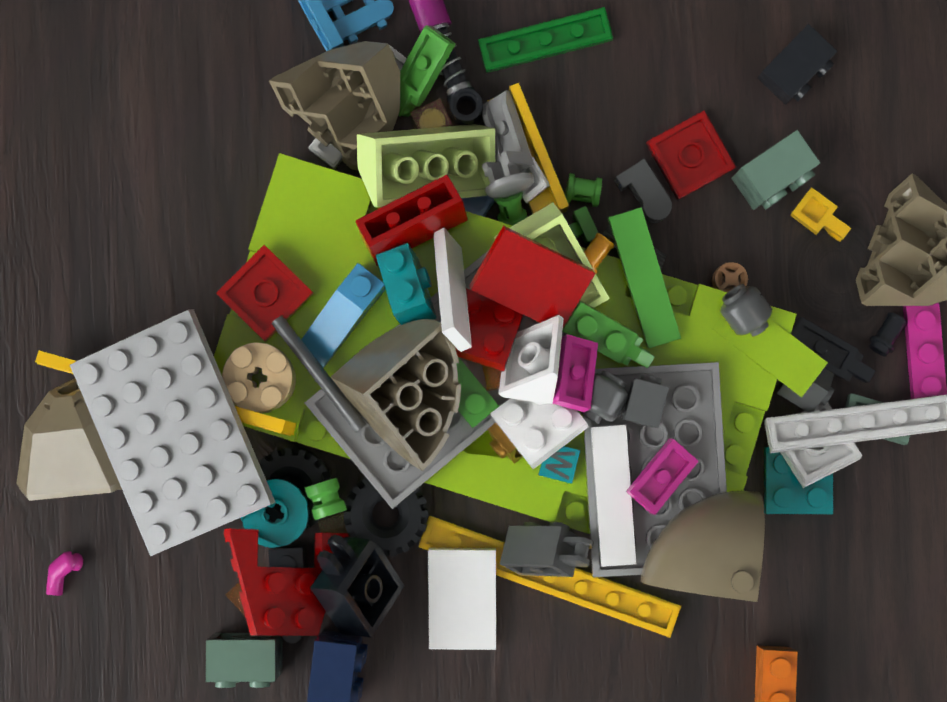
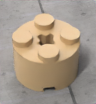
M250 343L235 349L227 359L222 373L233 403L238 407L258 413H269L283 406L292 396L296 385L295 369L289 358L279 349L265 343ZM259 369H262V374L267 376V381L261 382L259 388H256L257 383L252 381L253 374H258Z

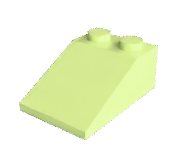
M554 202L510 227V229L593 269L566 219ZM596 274L580 299L593 308L610 299Z

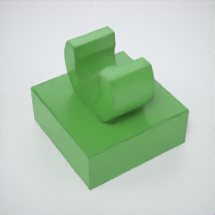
M584 206L573 212L572 217L575 223L570 224L569 227L576 239L581 236L585 245H588L595 238L598 230L587 207Z

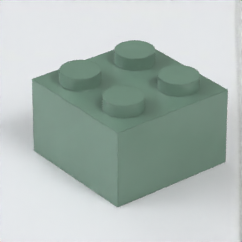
M796 130L741 167L731 179L753 211L761 205L766 210L788 194L785 190L789 187L793 192L815 176L813 169L820 162L799 131Z
M215 633L206 640V682H215L216 688L236 687V683L249 682V687L252 688L270 687V683L275 682L282 674V636L250 635V633Z

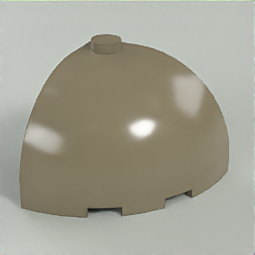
M420 319L400 325L373 340L331 376V379L372 429L401 457L421 471L434 460L450 435L447 431L454 412L458 413L461 384L458 383L456 364L459 363L455 346L442 333L441 322L432 319Z
M729 491L704 498L680 511L669 521L668 525L653 542L643 566L640 582L670 590L758 602L765 533L764 504L760 492Z

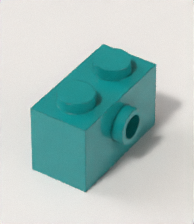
M406 243L377 254L376 258L390 306L398 322L403 325L420 319H436L437 316L428 290L429 287H432L430 277L426 268L421 267L420 261L410 245Z

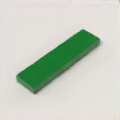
M602 7L478 39V44L485 71L489 73L613 41V35L606 9Z

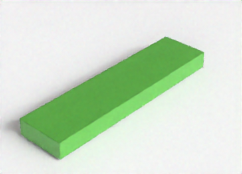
M642 207L607 217L647 348H653L681 339Z

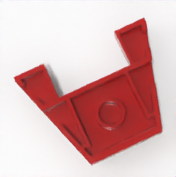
M224 529L225 541L229 542L233 558L230 559L233 571L237 572L242 589L239 594L250 635L318 636L326 611L310 589L322 571L316 557L320 551L324 550L333 554L330 549L331 547L327 544L331 535L336 534L344 538L348 537V534L315 533L314 568L259 567L257 565L258 530Z

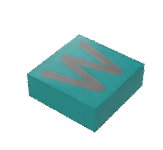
M563 446L541 463L538 475L572 484L580 450Z

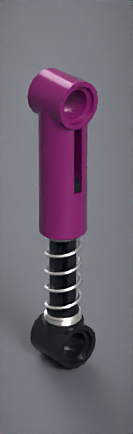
M408 0L420 33L424 26L429 25L451 39L450 35L452 33H448L447 29L452 22L443 0ZM453 48L441 70L442 72H440V75H443L445 78L444 86L447 87L446 93L448 95L447 100L450 106L451 118L457 125L477 124L481 119L483 111L482 98L475 91V88L471 86V82L466 80L463 73L466 70H462L459 62L461 57H457L456 51ZM463 101H469L474 104L476 109L470 115H463L459 113L457 106Z

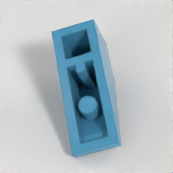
M359 263L356 264L340 284L301 339L323 368L386 290L384 283Z

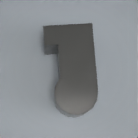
M642 159L616 176L614 182L620 192L629 187L641 205L640 207H642L647 222H662L670 214L672 209L670 197L645 159Z

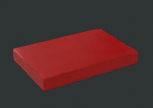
M503 225L469 287L472 291L539 323L560 315L564 318V328L596 273L593 269Z

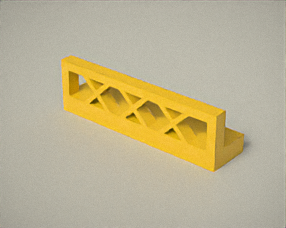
M519 83L509 86V91H511L531 156L534 157L550 184L549 187L528 202L531 212L534 214L554 202L561 213L567 212L569 204Z

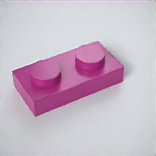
M568 334L562 337L553 404L581 412L591 409L598 350L597 342Z
M669 438L626 492L649 513L656 515L699 461L676 440Z

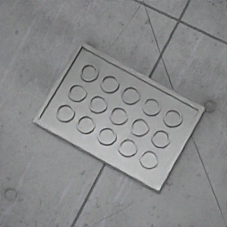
M194 309L186 310L70 364L150 556L276 503Z
M719 362L649 366L648 368L641 366L595 369V373L601 374L605 370L627 384L625 387L627 392H629L631 380L634 378L641 379L642 374L661 378V385L669 387L659 428H651L621 420L625 406L613 422L602 419L597 424L583 416L589 426L584 430L590 540L594 542L593 548H591L592 577L642 575L643 566L653 542L673 517L691 504L712 495L727 492ZM626 425L630 484L635 481L669 438L676 440L699 462L656 515L649 513L632 498L636 564L601 567L591 427Z

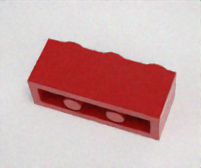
M447 174L355 220V223L376 266H379L376 258L377 254L406 243L411 248H414L434 238V232L442 228L448 231L468 221L463 200Z

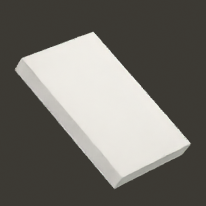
M429 548V649L496 650V548Z

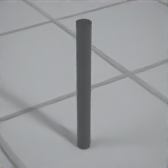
M282 315L271 323L352 429L358 432L366 426L365 421Z

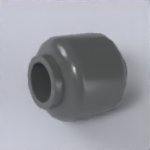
M740 284L722 297L724 303L721 306L720 312L737 335L750 333L752 336H756L769 326L767 320L772 314V308L755 286L746 287L744 284Z
M605 370L601 374L595 373L591 409L581 414L597 424L602 419L608 422L615 421L629 398V394L625 390L627 384Z

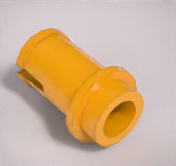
M600 233L595 235V238L584 251L596 274L598 273L597 267L610 250L615 247L609 239Z

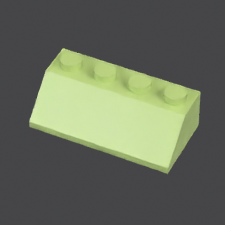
M471 124L357 134L358 170L374 207H383L447 174L461 199L487 196L485 188L490 184L488 177H485L482 164L485 162H496L495 128Z

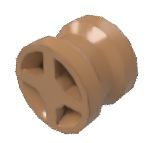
M725 263L713 273L711 279L712 287L728 292L740 284L747 286V272L738 263Z

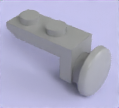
M506 90L483 104L482 117L485 126L495 128V158L497 162H485L482 164L485 177H488L490 184L485 188V192L490 198H504L518 194L528 189L534 183L532 173H520L534 165L511 91Z

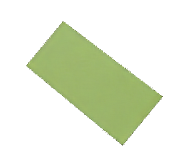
M721 316L712 330L801 398L828 364L827 361L770 318L767 320L769 326L762 333L752 336L750 333L737 335L725 318Z

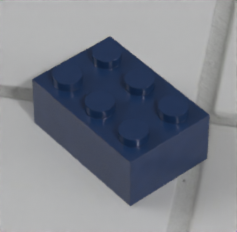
M323 630L314 641L307 702L360 701L364 678L358 677V672L361 673L364 664H366L368 644L362 643L363 636L342 634L329 630Z

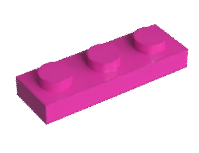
M939 303L930 306H903L904 319L907 321L905 336L911 399L947 395Z

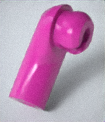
M71 551L63 552L50 564L46 586L47 595H63L65 576L71 570L79 571L83 566L81 554H72Z

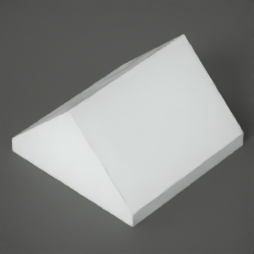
M557 315L517 333L505 370L501 371L499 395L504 398L553 403L560 360L564 320L562 316Z

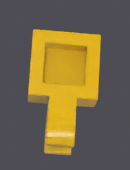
M812 187L790 214L791 217L817 235L824 228L831 237L839 242L851 230L847 224L832 215L838 206Z

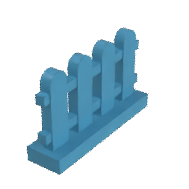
M298 0L326 51L343 47L345 40H348L350 45L357 42V34L377 25L379 30L387 27L386 20L392 16L394 10L393 3L390 0H363L366 6L345 16L341 6L353 0ZM332 11L336 21L332 22L328 12Z

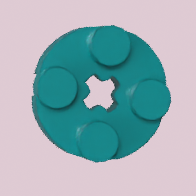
M282 479L268 480L267 483L275 502L281 505L280 511L284 513L283 519H277L275 523L269 521L270 515L266 513L267 507L273 508L276 503L241 517L245 529L258 530V544L264 547L276 548L292 543L303 534L309 521L308 499L296 485Z

